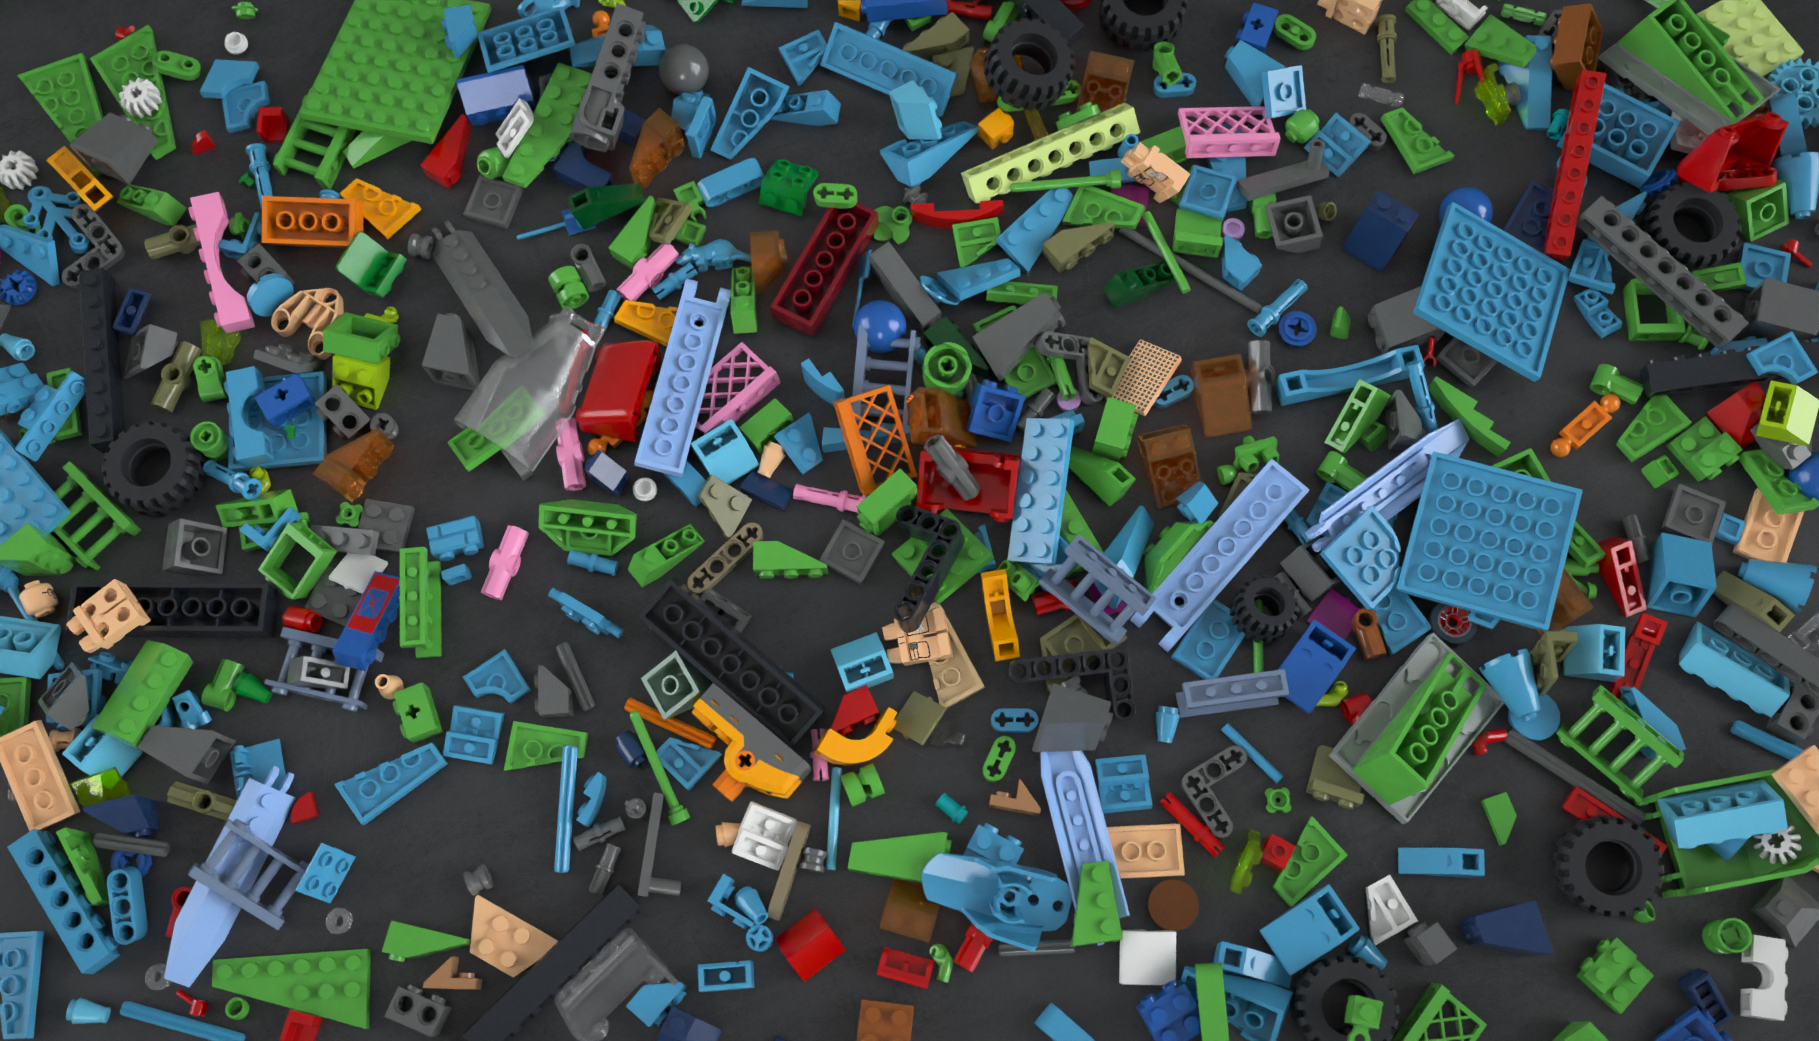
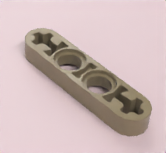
M753 522L747 523L690 575L687 582L689 589L697 596H701L704 591L712 589L753 551V541H763L764 535L760 525ZM749 530L752 532L757 530V538L750 537L746 541L748 547L745 548L744 544L738 539L742 538L745 541L748 538L747 532ZM732 545L741 547V553L736 557L728 554V549ZM716 561L722 562L724 565L723 570L720 573L711 572L710 567L712 563ZM706 570L709 576L713 579L710 581L707 577L703 581V588H694V581L696 579H698L699 581L703 580L706 577L703 572Z
M798 821L768 908V918L777 921L781 919L811 824Z

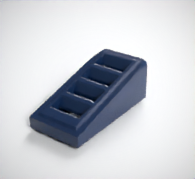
M1696 968L1678 980L1693 1006L1696 1005L1700 1011L1705 1008L1711 1014L1720 1008L1721 1012L1713 1016L1716 1022L1712 1025L1715 1028L1734 1018L1709 972ZM1705 990L1708 991L1707 993L1699 997L1700 993H1702ZM1711 1000H1714V1001H1715V1002L1711 1003L1710 1005H1708L1707 1007H1705V1004H1707V1003L1710 1002Z

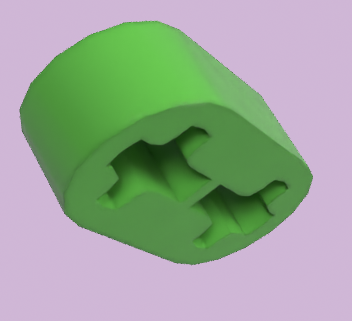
M820 183L813 191L814 201L820 207L847 209L854 207L858 201L857 190L849 184ZM823 192H827L825 199L821 198ZM846 193H850L849 200H844Z
M1001 736L997 738L983 767V776L989 782L996 783L1001 781L1010 765L1016 749L1015 742L1010 737ZM1009 743L1008 748L1011 749V752L1006 751L1003 758L998 757L1000 753V748L997 747L998 744ZM999 761L998 771L1001 774H995L994 777L989 776L988 766L993 767L995 762Z

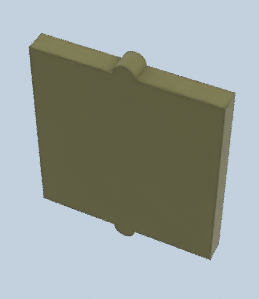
M913 691L895 718L897 722L893 729L903 734L905 739L910 738L923 746L947 709L934 702L931 697L927 698Z

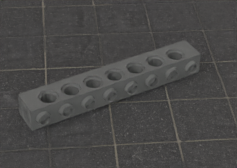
M1603 196L1599 197L1577 220L1576 225L1719 350L1728 344L1748 324L1739 312L1733 310L1725 303L1722 297L1711 291L1702 280L1697 279L1689 272L1685 265L1674 259L1665 248L1660 247L1651 239L1648 233L1638 228L1629 217L1623 215L1615 208L1612 202L1606 200Z

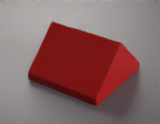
M816 908L774 939L788 962L804 982L846 951Z

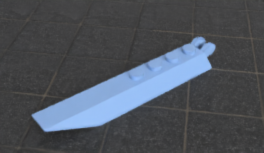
M1457 419L1425 435L1322 511L1319 519L1320 524L1312 526L1305 533L1309 539L1315 538L1323 532L1326 537L1320 538L1312 544L1313 550L1318 552L1325 549L1368 506L1373 505L1381 516L1388 521L1419 498L1433 451L1459 458L1468 443L1469 436L1461 419Z
M1082 751L1040 752L1041 778L1075 912L1081 865L1108 861L1119 919L1129 916L1130 913L1090 763Z
M273 766L264 784L250 778L248 779L228 818L232 821L236 818L249 826L247 831L273 846L296 800V797L286 794L294 774L289 772L285 775L279 790L271 787L279 774V768ZM224 826L208 859L229 833L230 829ZM239 835L216 866L214 874L222 879L225 876L229 877L252 846V843ZM264 850L259 852L237 882L239 884L238 889L245 893L251 890L268 856L267 852ZM196 880L175 921L164 979L190 987L225 941L241 907Z

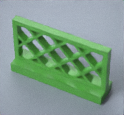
M1431 982L1391 1041H1448L1456 1039L1464 1041V1038H1467L1466 1041H1476L1487 1024L1452 996L1446 987L1442 984ZM1446 1000L1453 1004L1455 1016L1443 1017L1441 1007ZM1470 1018L1477 1025L1470 1034H1463L1461 1019ZM1455 1020L1457 1035L1445 1036L1444 1021ZM1438 1022L1440 1037L1428 1039L1426 1028L1430 1023Z

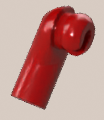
M1505 729L1485 731L1471 744L1474 754L1483 755L1487 753L1486 744L1506 741L1507 732Z

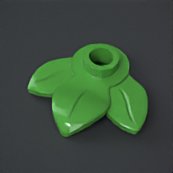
M882 206L875 209L878 212L879 225L874 232V239L885 242L893 238L898 245L905 242L910 234L908 226L912 223L911 211L904 206H898L894 209ZM902 216L905 220L899 221L897 218Z

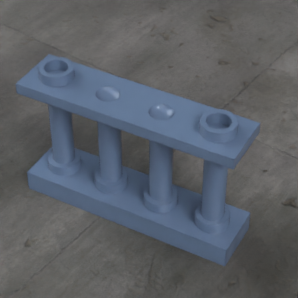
M859 326L852 396L888 385L869 383V380H865L866 371H870V369L907 372L906 386H890L893 394L905 395L904 409L897 410L900 419H903L902 424L908 425L909 422H913L914 408H910L915 351H920L921 337H916V330H911L910 339L898 338L891 343V347L909 348L908 362L875 360L867 356V347L871 346L867 341L868 333L865 331L864 326ZM858 400L852 402L851 406L855 414L862 416L867 404H863V401ZM870 407L866 416L880 417L882 411L875 407ZM888 414L885 415L886 418H893ZM855 417L856 422L858 423L860 419Z
M1078 534L1064 550L1069 558L1057 572L1050 568L1038 583L1116 646L1127 632L1122 627L1135 611L1143 616L1156 600V597ZM1078 563L1089 573L1075 588L1064 578ZM1098 579L1108 590L1094 604L1083 594ZM1117 595L1128 605L1114 620L1103 609Z
M283 627L280 636L288 641L287 645H289L278 681L265 680L264 684L272 688L271 692L285 696L287 692L339 703L343 704V709L357 712L358 708L367 710L368 705L359 701L358 698L368 667L366 671L357 669L348 698L334 695L336 689H325V692H320L308 687L287 684L290 659L297 657L299 648H302L303 645L311 646L310 650L313 651L311 657L321 659L322 654H325L326 650L333 651L338 639ZM377 648L374 661L382 663L385 653Z
M1285 669L1184 682L1182 684L1183 692L1175 693L1180 718L1278 705V697L1288 696L1289 689Z
M237 818L234 821L227 819L225 827L230 829L229 833L206 863L203 862L201 865L195 862L188 875L279 930L285 922L282 916V909L294 894L309 863L304 860L298 863L247 831L249 826ZM240 835L251 842L252 846L229 877L225 876L222 879L214 874L216 872L215 868ZM264 850L275 858L252 890H248L245 893L237 888L239 885L237 882L259 852ZM286 864L297 872L276 901L267 907L259 902L261 899L259 896L281 866Z

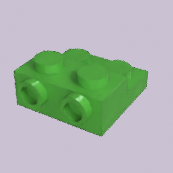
M1706 416L1666 445L1698 482L1706 477L1712 480L1722 472L1719 467L1723 464L1727 467L1740 459L1737 454L1742 451V448L1727 432L1721 434Z
M1617 937L1604 938L1596 946L1597 953L1592 958L1588 957L1579 966L1581 971L1577 974V977L1617 1014H1622L1654 975L1636 959L1637 955Z

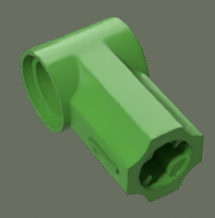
M1003 2L993 21L990 20L987 23L983 39L992 43L995 34L998 33L1002 26H1007L1009 22L1017 20L1020 12L1013 2Z
M1169 42L1155 44L1152 67L1155 71L1159 72L1163 82H1166L1167 85H1175L1177 81L1182 79V71L1174 56V46Z
M1275 193L1249 200L1250 213L1253 214L1255 237L1260 239H1268L1273 236L1265 205L1276 203Z
M1600 364L1590 384V389L1600 395L1614 394L1619 399L1632 405L1636 403L1643 391V385L1620 375L1619 370L1612 365Z
M1334 451L1328 453L1316 471L1317 475L1324 481L1336 483L1349 492L1368 478L1348 465L1347 460Z
M222 659L213 682L208 684L203 691L202 704L223 711H229L236 700V691L232 689L233 684L243 672L245 666L231 660Z

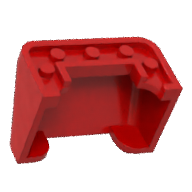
M1768 112L1764 115L1719 128L1679 162L1676 174L1710 193L1717 190L1720 183L1717 178L1722 171L1731 168L1770 167L1789 122L1781 119L1779 114Z
M649 340L605 343L597 350V363L582 407L577 409L576 421L579 422L580 430L583 432L636 442L639 430L635 429L634 426L641 418L640 408L651 375L654 376L655 371L659 372L662 362L658 343Z
M952 448L967 462L969 466L967 469L981 486L979 494L966 501L959 495L953 485L940 475L936 469L937 464L931 459L926 450L923 449L921 451L916 507L937 514V510H942L943 508L990 513V516L994 517V521L1009 522V519H1013L1021 463L1020 455Z

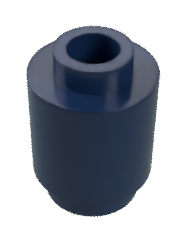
M627 730L615 739L616 750L630 768H640L648 762L647 755L636 733Z

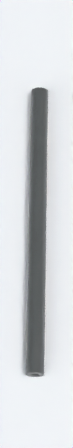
M1120 228L1119 232L1164 258L1155 242L1133 229ZM1172 253L1179 267L1254 312L1259 313L1263 305Z

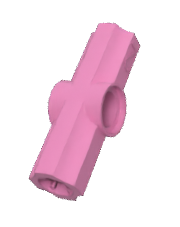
M662 243L648 258H642L635 264L633 273L616 289L617 292L622 295L624 300L636 301L649 287L653 288L661 281L664 272L679 257V253L671 244Z
M560 418L558 421H555L558 439L556 452L559 464L562 467L564 487L566 491L582 490V488L586 487L583 467L585 455L582 443L579 441L577 421L575 418Z
M508 525L499 549H495L489 561L490 570L482 587V594L496 600L503 599L511 576L514 577L520 567V554L529 535L527 531L513 525Z

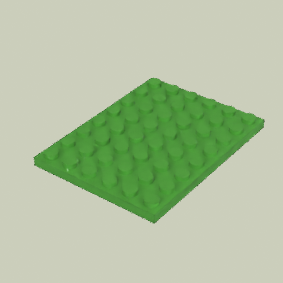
M354 0L300 111L301 118L433 144L458 88L456 80L462 79L479 40L477 37L460 57L454 58L452 49L447 50L444 36L448 35V32L444 33L441 19H445L443 9L471 5L476 30L481 32L491 12L490 4L471 0Z

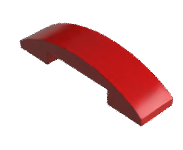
M1003 200L980 201L979 210L934 211V203L911 204L913 220L927 226L942 229H952L954 224L1000 217L1003 213Z
M1646 613L1640 615L1625 645L1624 677L1611 682L1609 692L1620 701L1622 694L1619 687L1627 686L1639 689L1654 648L1660 644L1668 622Z

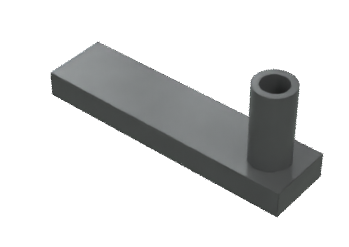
M1312 140L1308 160L1238 180L1237 189L1249 201L1328 178L1330 170L1322 162L1325 143L1322 140Z
M662 793L653 794L638 897L648 898L649 892L674 896L680 895L682 881L651 877L664 797Z

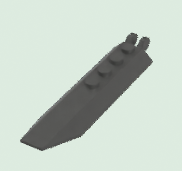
M449 220L444 223L448 232L451 233L450 235L443 238L440 230L436 227L433 228L432 231L437 237L438 242L432 256L487 342L512 359L533 347L528 315L471 231L455 230Z

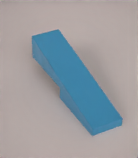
M890 423L880 424V427L890 432L894 424ZM902 424L907 441L920 439V426ZM872 426L871 431L859 430L860 435L869 439L874 426ZM824 427L822 438L823 453L847 450L840 428ZM878 429L872 442L883 445L889 434ZM892 437L890 443L901 442L895 437Z

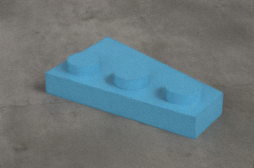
M6 224L0 225V249L51 286L60 284L55 240Z
M1008 258L937 273L938 281L960 301L1021 276L1020 268Z

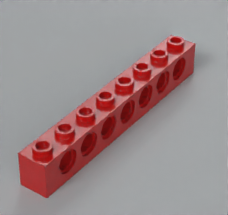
M1582 70L1575 81L1546 227L1547 233L1543 245V254L1556 261L1564 262L1571 255L1606 73Z

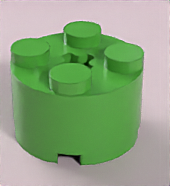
M945 342L932 347L927 352L923 363L922 379L924 386L935 395L951 398L959 394L966 387L972 369L967 351L962 346L952 342Z

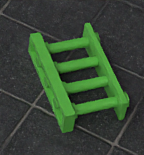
M307 94L303 98L302 106L280 151L274 157L273 165L282 176H286L289 167L315 175L314 178L321 188L331 190L346 159L342 151L356 138L359 130L341 126L334 128L302 119L300 111L308 97ZM308 129L334 137L328 147L303 139ZM299 148L324 156L321 165L318 167L294 160V157Z
M69 461L63 467L69 474L66 477L68 480L55 490L54 493L61 500L75 486L77 488L81 486L84 491L82 492L83 495L68 508L71 513L53 531L78 555L75 559L85 568L90 566L98 571L101 567L93 559L120 533L128 532L135 537L141 529L80 467ZM96 501L100 505L97 508L98 511L70 536L62 527L89 502L93 503ZM105 517H111L115 521L112 524L113 527L85 551L78 542Z
M426 547L400 549V647H416L417 659L442 656L441 562H427Z
M1600 685L1593 691L1592 700L1594 705L1570 729L1561 723L1556 734L1565 746L1573 747L1615 782L1629 799L1634 798L1637 802H1640L1643 799L1644 790L1640 787L1664 764L1668 765L1670 763L1675 768L1683 762L1684 753ZM1607 711L1614 717L1615 722L1589 746L1578 735L1602 712L1605 713ZM1622 729H1629L1635 734V740L1611 763L1599 754ZM1649 746L1657 752L1656 757L1630 780L1620 769L1641 748Z

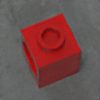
M1271 834L1266 838L1256 860L1280 872L1286 868L1296 846Z

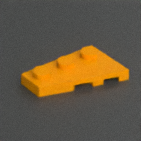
M357 178L339 193L343 199H355L363 202L364 218L387 240L421 210L419 205L404 201L401 197L394 194L390 195L381 191L380 188Z
M625 300L614 317V321L667 347L678 308L670 306L669 308L655 307L650 303Z

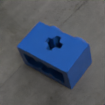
M1253 2L1251 10H1246L1241 23L1245 24L1243 29L1239 28L1235 42L1242 40L1264 53L1279 10Z
M297 373L285 377L277 385L264 389L258 396L254 397L267 420L276 428L316 405V399L308 385Z

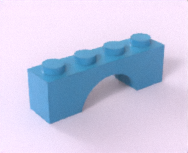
M255 366L226 372L227 381L224 382V387L229 395L230 403H227V410L232 418L230 433L235 442V447L232 448L235 460L246 468L274 462L272 440L264 432L253 430L250 425V413L257 403L254 397L258 396L265 389L263 374Z

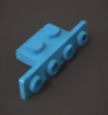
M70 371L58 389L45 384L36 393L35 400L29 408L23 411L21 419L17 423L28 431L16 446V451L33 461L39 459L86 393L85 378L76 372Z

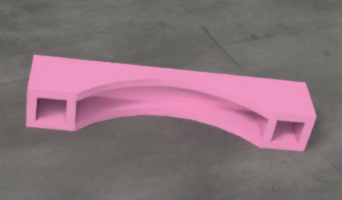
M219 192L190 198L192 207L188 208L192 221L196 220L197 228H194L196 240L198 242L201 241L202 249H199V254L202 262H206L207 270H204V275L207 283L212 286L213 291L209 292L212 304L217 307L218 312L214 313L217 326H222L226 334L253 328L255 325L247 300L225 281L220 267V249L218 246L229 223L224 200Z

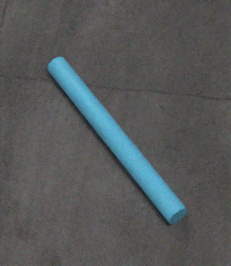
M838 767L832 768L826 870H836L841 792L840 776H842V768Z

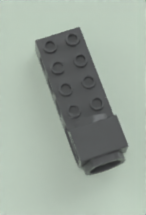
M619 3L616 4L588 88L583 94L569 134L570 138L576 143L602 152H607L608 149L614 151L624 121L625 107L621 104L624 96V87L628 85L632 64L634 65L636 62L639 44H642L645 35L646 22L643 21L644 13Z

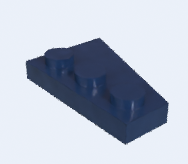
M1531 180L1504 226L1503 231L1544 253L1543 245L1547 233L1546 225L1550 213L1553 190Z

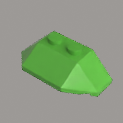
M569 499L541 503L539 505V529L545 532L564 551L573 549L582 553L612 556L636 537L637 514L618 504Z
M1211 520L1204 521L1201 524L1196 521L1176 522L1172 528L1167 526L1158 536L1161 540L1156 545L1151 543L1143 552V555H1145L1142 562L1144 588L1153 594L1214 523Z

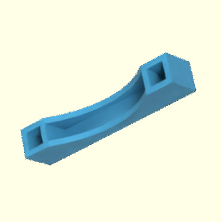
M1417 344L1395 349L1378 357L1344 367L1325 370L1302 369L1280 374L1274 386L1280 405L1285 406L1353 391L1359 379L1373 386L1408 379L1410 377L1406 368L1407 363L1421 360L1423 368L1425 364Z

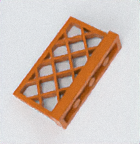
M889 384L849 398L833 401L860 493L868 495L875 491L895 473L894 470L900 459L908 464L910 473L906 475L910 479L917 477ZM886 391L888 402L883 409L873 404L877 394ZM871 396L869 401L864 399ZM861 400L867 403L862 416L853 412L852 402ZM871 406L882 411L876 424L865 419ZM886 414L892 416L895 421L891 432L880 427ZM855 417L860 419L858 424L856 422ZM863 421L874 426L869 439L860 435L859 429ZM878 429L889 434L883 447L872 442ZM892 437L901 441L902 447L898 454L887 450ZM870 444L881 449L875 462L869 460L866 455ZM885 452L896 457L890 470L879 465ZM879 467L887 471L888 474L885 480L875 484L873 474L876 468Z

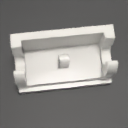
M1436 0L1435 2L1437 7L1468 31L1485 16V11L1488 9L1485 5L1478 9L1468 0Z

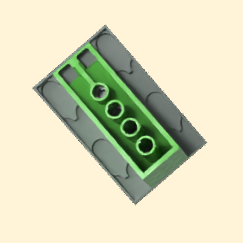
M1684 0L1667 1L1598 57V59L1622 78H1628L1645 93L1656 97L1683 120L1686 118L1708 136L1719 128L1738 123L1781 90L1731 57Z
M1431 633L1419 644L1404 665L1398 669L1376 699L1370 703L1328 756L1338 763L1346 773L1356 780L1373 798H1376L1403 825L1409 822L1504 702L1482 677L1439 637Z

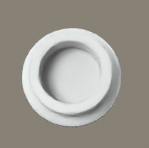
M232 32L225 38V47L232 54H240L247 49L248 40L243 34Z
M641 478L633 486V494L640 501H650L657 493V486L650 478Z

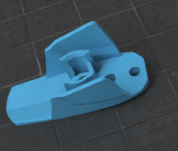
M937 853L922 870V885L927 900L963 912L977 929L982 930L990 938L1029 951H1035L1038 947L1042 931L1057 930L1067 921L1072 902L1068 883L1058 878L1054 873L997 860L948 853ZM1030 895H1037L1038 900L1030 902L1028 898ZM1061 901V906L1054 908L1053 903Z

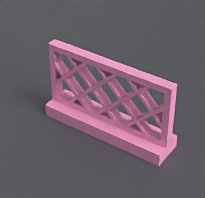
M1265 106L1179 108L1178 111L1186 143V158L1276 155L1281 138L1279 132L1275 133L1271 118H1266ZM1237 115L1242 119L1238 122L1230 116ZM1252 115H1262L1263 119L1259 121L1252 117ZM1186 116H1193L1198 120L1196 122H1192L1188 120ZM1208 116H1216L1219 120L1215 122L1208 118ZM1247 121L1255 127L1250 129L1243 124ZM1203 122L1211 128L1207 131L1199 125ZM1226 122L1233 127L1229 130L1221 124ZM1238 129L1243 133L1235 134L1234 132ZM1261 129L1266 133H1257V131ZM1194 130L1199 135H1190V133ZM1215 130H1217L1218 132H1220V133H1222V134H1212V133H1213Z
M741 342L711 368L707 384H713L712 393H704L703 399L711 398L710 408H700L699 412L710 413V417L703 425L697 421L696 428L704 436L730 419L736 423L781 383L777 372L771 366L768 367ZM742 351L747 354V362L735 363V357ZM730 368V376L728 378H718V372L721 369ZM734 368H746V377H734ZM751 368H761L764 370L758 377H750ZM717 383H729L728 392L716 393ZM733 383H745V388L741 392H732ZM716 398H728L727 404L724 407H715Z

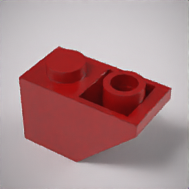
M867 685L843 696L831 727L833 731L843 737L853 733V728L861 724L863 727L875 723L877 721L876 718L880 716Z

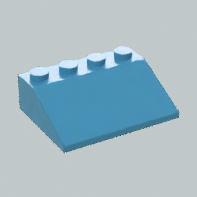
M563 6L477 32L488 73L575 46V40Z
M1604 83L1589 163L1640 188L1650 177L1680 121ZM1565 131L1556 145L1560 148L1563 147Z

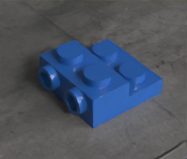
M984 379L983 383L976 382L969 403L972 406L966 430L1012 442L1025 396L1017 393L1018 388L1005 385L1004 389L996 387V382Z
M1172 980L1162 987L1163 990L1156 995L1154 993L1146 995L1140 1000L1141 1004L1136 1006L1154 1041H1188L1201 1033L1198 1006L1186 984L1181 980Z
M1696 1005L1675 1019L1673 1025L1653 1038L1654 1041H1733L1724 1030L1721 1032L1717 1031L1712 1025L1716 1022L1715 1019L1705 1008L1700 1011Z

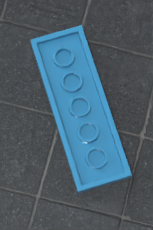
M838 22L834 24L820 66L888 95L890 91L913 80L919 87L922 86L928 97L934 99L937 105L935 113L940 117L944 114L959 74Z
M1026 419L1007 559L1009 562L1056 565L1075 422L1071 419Z

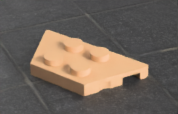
M477 895L475 897L470 953L511 977L516 978L558 942L557 939L482 896Z

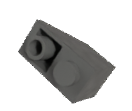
M543 665L538 666V673H535L534 676L535 687L538 688V697L535 698L536 713L539 712V716L543 719L574 717L573 692Z

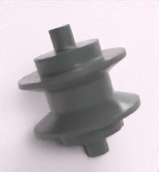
M920 186L905 188L906 193L904 194L903 203L925 204L928 195L927 193H919L921 190Z

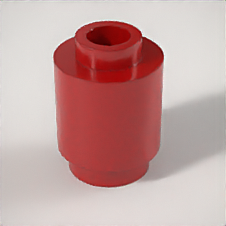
M290 606L283 613L282 622L286 628L312 633L320 629L322 617L313 609Z

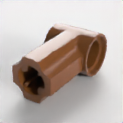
M1362 608L1351 618V627L1357 636L1364 660H1370L1385 655L1387 652L1377 626V615L1372 609L1367 610L1366 608ZM1359 616L1365 617L1369 625H1361L1358 619Z

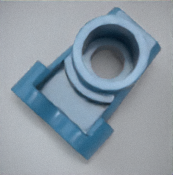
M189 689L172 697L181 720L178 723L180 728L195 729L212 720L208 711H203L199 705L200 700L197 694ZM182 702H186L189 705V709L185 708Z

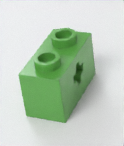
M421 682L393 693L396 700L393 702V707L396 714L401 716L403 724H400V730L405 739L407 738L413 743H417L443 733L433 698L427 685Z

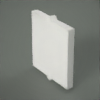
M347 553L330 574L329 580L343 585L345 589L350 588L363 594L375 571L382 573L388 566V562L376 556Z

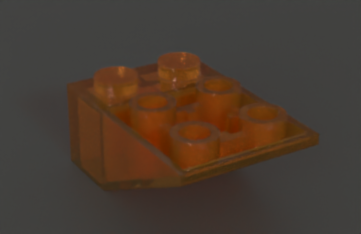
M1090 51L1076 113L1080 112L1078 107L1089 102L1093 106L1097 104L1100 113L1125 103L1135 60Z
M660 108L643 123L629 166L633 183H639L642 189L648 187L653 178L659 172H663L669 162L674 157H678L685 147L679 123Z
M1241 354L1194 361L1190 375L1194 383V392L1205 438L1252 430L1247 380Z
M918 387L906 398L911 443L926 444V441L931 436L940 434L952 447L976 448L975 433L966 430L971 413L968 402L941 389Z
M1181 424L1138 435L1142 461L1157 508L1161 509L1179 504L1176 497L1198 481L1201 482L1191 429Z
M377 428L329 453L313 474L329 489L352 503L355 498L362 494L364 486L369 479H372L377 474L378 467L383 460L389 458L395 445Z

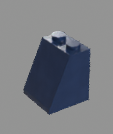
M1378 190L1364 210L1343 245L1342 250L1382 273L1405 240L1419 213Z
M1536 900L1460 919L1462 924L1460 925V933L1463 939L1467 940L1468 945L1526 956L1554 953Z

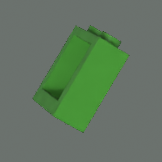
M1637 278L1632 279L1622 289L1629 342L1677 341L1685 333L1684 318L1666 303L1667 324H1640L1637 295L1656 294Z
M347 312L323 330L324 352L373 364H378L391 351L397 348L400 343L398 325Z
M901 469L896 471L856 506L858 511L857 518L861 522L859 526L868 534L871 533L879 537L897 521L896 513L899 508L905 505L914 506L917 503V485Z
M288 523L258 571L265 576L266 581L278 586L287 598L293 600L307 598L337 551L304 523ZM296 542L316 557L300 583L296 582L280 568Z

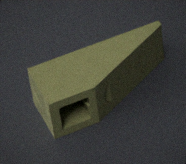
M951 12L946 17H941L930 29H925L913 42L905 44L902 50L926 60L932 59L933 55L959 50L969 42L970 30Z
M1110 222L1061 230L1043 243L1042 254L1059 273L1065 269L1070 270L1081 257H1088L1095 251V247L1101 243L1106 244L1112 239L1115 224Z
M1724 570L1716 577L1717 588L1713 592L1714 595L1727 606L1730 604L1740 606L1779 633L1795 616L1776 598Z

